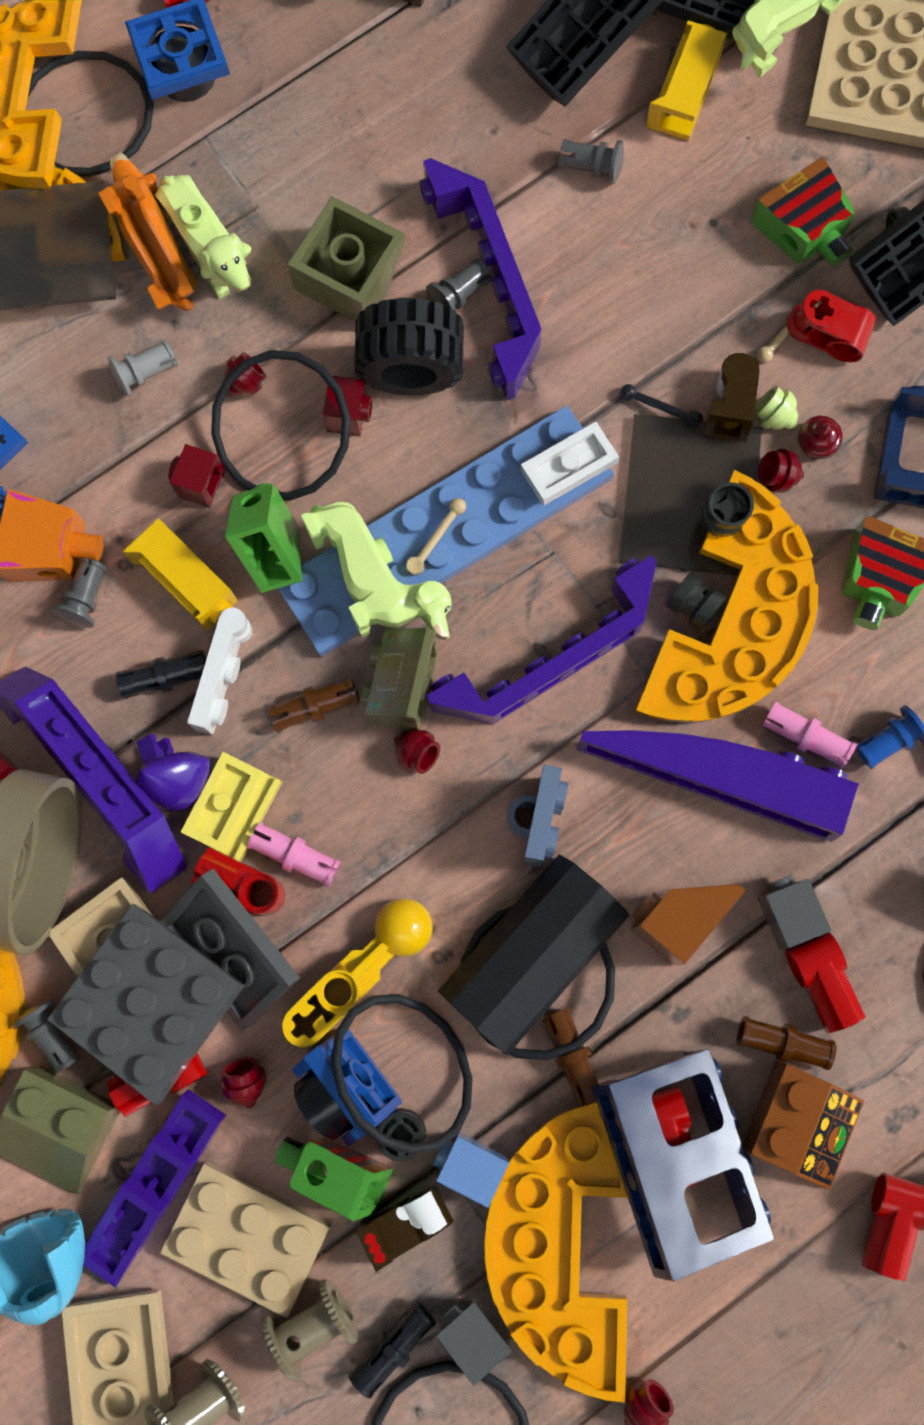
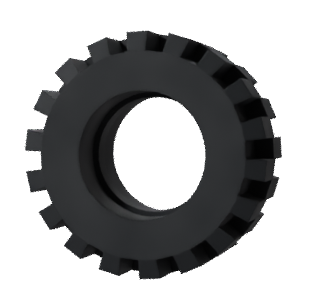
M397 298L370 304L365 307V310L359 312L356 319L355 375L359 379H363L364 384L369 385L371 388L397 395H427L453 387L463 376V319L452 308L426 299Z

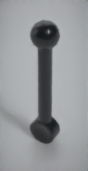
M625 384L621 387L620 395L622 399L626 401L634 399L681 418L691 428H698L703 421V416L698 411L690 410L687 412L636 391L635 386L632 384Z

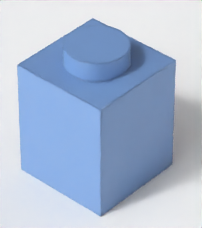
M459 1132L454 1142L448 1141L440 1148L433 1165L441 1169L437 1182L489 1208L509 1165V1157Z

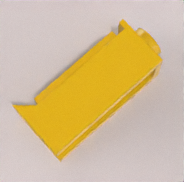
M687 21L685 33H683L659 98L649 104L645 127L689 141L721 59L727 35L726 32L717 30L710 25Z
M159 518L122 551L133 565H142L200 622L206 631L213 625L217 626L221 613L225 609L234 608L233 606L238 602L231 589Z

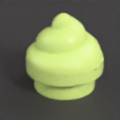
M778 386L772 387L761 397L755 406V415L759 417L758 423L766 429L772 428L774 430H779L783 427L786 429L797 427L796 397L788 389L782 391Z

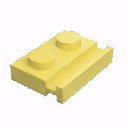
M222 752L181 833L242 862L248 850L247 845L252 833L256 834L255 828L259 822L263 821L282 781Z

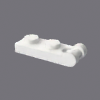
M225 609L219 617L187 722L198 732L213 735L216 725L221 726L226 717L228 700L224 699L229 683L236 681L241 661L237 657L240 644L250 639L253 630L250 622L240 609Z

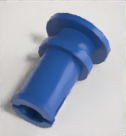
M904 705L900 708L902 715L900 719L891 718L887 721V727L862 743L857 744L855 749L869 769H873L877 764L903 748L907 751L913 748V742L917 739L924 744V723L908 706Z

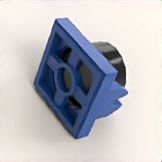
M190 0L125 21L152 100L167 95L177 101H194L209 92L214 85L215 79L230 74L204 0ZM176 24H186L195 26L199 30H195L194 28L186 26H176ZM164 29V31L159 33L158 36L152 41L151 46H149L150 40L156 35V33Z
M348 1029L344 1036L341 1067L347 1092L363 1118L376 1127L402 1103L401 1098L350 1029ZM333 1036L312 1050L291 1069L298 1079L302 1077L294 1084V1097L303 1116L318 1133L331 1140H336L343 1135L341 1138L349 1147L367 1133L355 1124L338 1096L331 1067Z

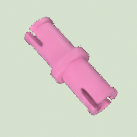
M777 701L762 727L768 728L798 744L796 749L804 753L808 749L838 765L841 769H844L847 760L849 761L857 746L855 742H850L820 726L822 721L816 718L810 721L780 705Z
M262 822L258 823L255 828L256 834L252 833L248 842V849H253L282 863V869L290 873L294 869L323 883L326 887L330 886L333 876L336 875L341 864L340 860H335L306 846V840L300 837L294 840L265 826Z

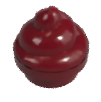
M242 352L238 357L231 356L226 362L227 366L224 369V376H228L244 359L251 356L245 352ZM256 364L249 367L231 384L227 395H254L262 389L261 383L267 378L261 366Z
M817 415L811 417L802 425L798 434V443L808 457L826 459L834 455L840 448L843 433L840 425L834 419L828 416Z
M778 449L776 451H769L763 456L758 468V478L760 483L765 485L768 490L776 493H785L804 478V471L794 452L787 449Z
M414 729L408 733L403 732L394 738L398 763L406 771L424 774L436 763L440 754V744L435 741L433 734L430 732Z
M243 1057L235 1059L222 1068V1078L220 1079L219 1086L222 1095L226 1099L250 1109L256 1104L267 1082L265 1070L258 1065L257 1060L254 1058Z
M652 1379L646 1382L638 1381L632 1385L625 1395V1425H668L669 1418L674 1413V1407L664 1387Z

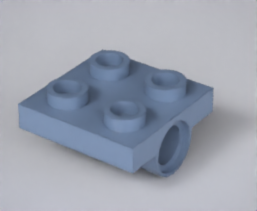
M544 764L537 796L524 795L517 798L510 805L507 816L509 829L516 837L527 840L523 865L540 868L544 858L552 860V856H554L559 828L551 826L553 814L561 815L569 783L560 781L562 768ZM525 806L534 808L530 829L520 827L515 820L516 812Z

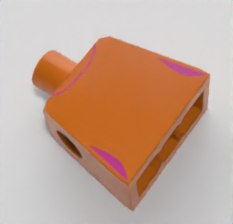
M8 489L0 522V577L5 581L11 582L71 580L76 574L78 559L88 558L95 561L101 559L104 548L102 535L84 533L85 521L75 510Z

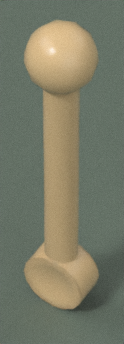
M787 325L767 346L758 349L757 359L759 362L768 363L772 360L773 351L790 334Z
M455 498L450 502V511L417 557H412L407 561L406 567L411 575L418 576L423 573V562L455 517L465 512L466 503L463 499Z

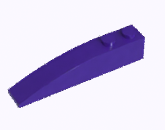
M636 730L583 731L577 748L578 751L829 842H833L843 835L859 783L848 780L847 774L841 770L831 767H821L820 769L803 764L804 759L790 752L779 751L775 754L730 741L681 733Z

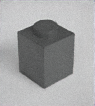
M792 875L767 884L769 894L757 898L779 949L793 947L832 931L809 878L795 883Z
M460 1300L438 1319L444 1328L437 1333L436 1337L473 1386L512 1352L511 1348L475 1301L466 1308Z

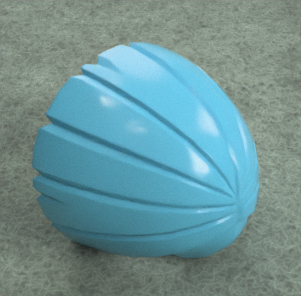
M52 1209L48 1213L42 1211L32 1214L29 1220L23 1217L2 1227L0 1234L1 1314L14 1322L32 1326L41 1325L49 1319L56 1317L69 1304L77 1291L81 1279L85 1253L83 1225L77 1212L75 1213L74 1210L59 1209L56 1212L55 1209Z

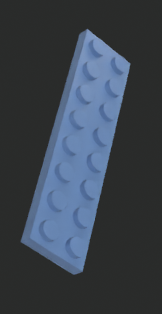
M563 407L369 524L367 528L373 539L376 540L382 537L392 555L393 561L388 563L387 566L394 578L405 585L419 584L425 581H436L442 584L613 480L614 473L609 468L543 506L520 471L522 463L583 429L569 407ZM455 498L463 499L466 503L465 512L455 517L423 562V573L418 576L411 575L406 567L407 561L412 557H417L450 511V502ZM334 547L301 565L302 582L278 588L321 657L360 634L349 610V606L355 604V602L350 597L346 588L338 551Z

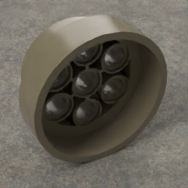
M18 769L0 781V951L23 956L36 951L47 939L65 904L77 864L82 831L81 799L77 786L69 778Z

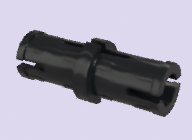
M203 650L166 660L162 656L155 658L151 664L116 672L119 692L125 700L139 694L160 689L163 693L173 690L175 685L201 679L206 656Z
M414 1300L410 1308L388 1333L382 1331L376 1338L377 1345L361 1364L349 1374L348 1377L352 1385L364 1397L371 1399L398 1366L403 1368L410 1360L408 1354L428 1331L437 1324L433 1315L421 1303Z

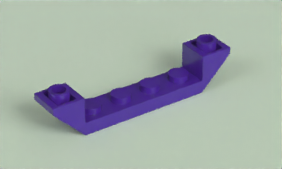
M432 158L424 160V179L419 180V186L425 204H433L438 219L464 211L470 230L477 229L481 241L478 242V250L481 260L486 266L491 265L495 275L491 279L495 297L498 303L505 302L509 314L506 315V323L512 339L493 345V362L488 363V370L494 387L502 386L506 400L513 399L517 395L540 349L542 328L485 181Z
M652 555L641 562L634 558L616 570L615 574L617 577L614 578L611 591L626 613L622 614L620 610H616L607 615L598 623L599 630L588 637H585L583 633L572 637L561 646L563 652L551 660H548L546 656L535 660L524 669L526 675L513 684L507 679L491 688L486 693L489 699L484 702L464 672L455 678L452 674H448L430 686L432 692L426 695L428 706L432 712L494 725L640 633L645 621L657 563Z
M26 666L0 681V709L13 725L22 720L67 777L75 783L79 792L125 848L122 861L148 894L151 895L185 871L187 865L164 815L52 678Z

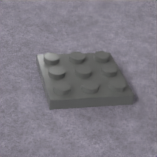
M132 904L47 1020L150 1102L160 1104L245 985L142 907Z

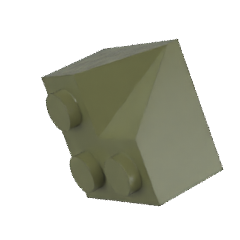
M331 196L288 263L294 289L356 322L360 311L365 310V307L370 304L379 303L386 296L406 239L405 234Z

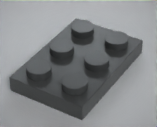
M214 869L201 875L161 920V923L245 985L226 1011L241 1031L255 1023L300 979Z

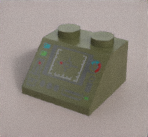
M385 629L382 642H374L370 657V667L376 669L372 685L365 683L360 699V710H365L364 716L368 724L410 732L414 729L421 730L427 704L426 695L430 691L439 651L435 629Z

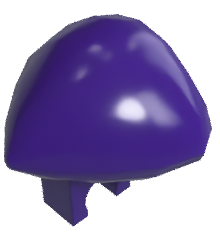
M151 733L137 741L143 765L138 771L136 782L156 807L174 812L192 806L198 800L210 776L209 759L204 755L189 751L174 753L169 738H163L157 742L156 736Z

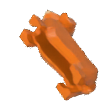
M122 152L115 153L110 158V166L115 183H113L112 187L109 186L98 194L109 214L116 215L123 236L148 273L152 285L148 286L147 289L157 309L161 310L174 304L177 308L184 311L193 310L194 303L190 302L187 297L194 293L198 282L187 264L161 208L154 198L158 189L157 177L154 173L144 175Z

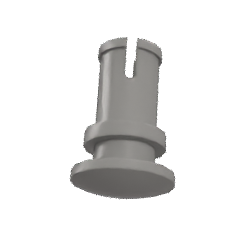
M166 340L134 356L129 352L124 355V360L118 363L113 356L108 357L111 374L117 386L127 397L132 395L129 386L137 384L140 387L145 384V379L171 367L178 366L176 358H173L175 354Z

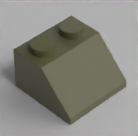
M42 1066L24 1069L1 1115L0 1156L78 1195L120 1111L111 1100L59 1074L54 1076L52 1071Z

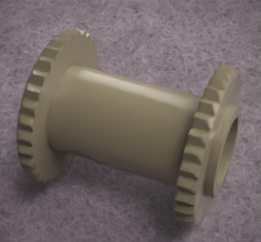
M323 1279L319 1283L322 1299L283 1324L279 1325L275 1318L270 1315L262 1319L261 1328L268 1351L281 1372L291 1381H297L301 1378L302 1373L299 1363L301 1359L338 1335H343L344 1339L351 1345L358 1340L359 1334L353 1313L343 1295L329 1280ZM291 1336H296L300 1342H295Z
M206 1359L201 1363V1370L205 1379L164 1413L150 1403L145 1407V1418L148 1425H213L227 1413L236 1422H241L245 1417V1407L230 1377L217 1363Z

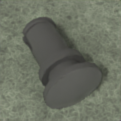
M564 139L560 151L575 153L577 157L559 155L560 168L567 167L594 172L595 177L600 178L603 174H609L610 184L617 182L624 161V144L622 140H617L614 148H609L606 142H600L599 146L573 142Z
M475 259L454 277L442 279L439 285L434 282L428 284L425 290L429 301L441 303L443 306L450 307L456 311V309L466 305V299L491 282L490 270L483 261Z
M88 558L80 559L69 591L63 592L61 596L63 605H54L51 608V613L56 618L80 628H92L95 622L88 614L93 613L96 609L94 599L103 576L107 572V568L95 560H92L89 566Z
M52 999L39 1003L24 1012L14 1022L12 1027L14 1030L21 1025L25 1027L28 1035L25 1036L28 1043L32 1040L34 1041L55 1076L79 1060L80 1056L76 1054L63 1032L47 1020L51 1015L48 1008L55 1004V1001Z

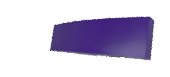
M189 1089L181 1095L161 1131L151 1140L132 1174L119 1188L87 1242L83 1263L86 1268L113 1287L120 1283L225 1119L226 1114Z

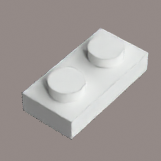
M594 422L522 463L520 471L544 506L616 465L619 456L598 423Z

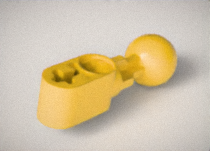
M399 898L388 902L381 908L375 920L374 929L376 936L362 950H351L286 1013L282 1029L284 1036L292 1045L299 1048H308L315 1045L347 1014L349 1009L380 981L381 969L394 956H412L427 946L432 936L433 924L429 912L421 903L409 898ZM333 980H342L350 987V1000L342 1006L331 1005L325 999L324 989ZM315 996L321 1008L334 1015V1017L326 1023L323 1015H321L312 1025L313 1030L316 1032L315 1035L309 1039L303 1034L297 1039L292 1034L296 1027L292 1020L298 1014L302 1018H306L315 1010L314 1006L308 1004Z

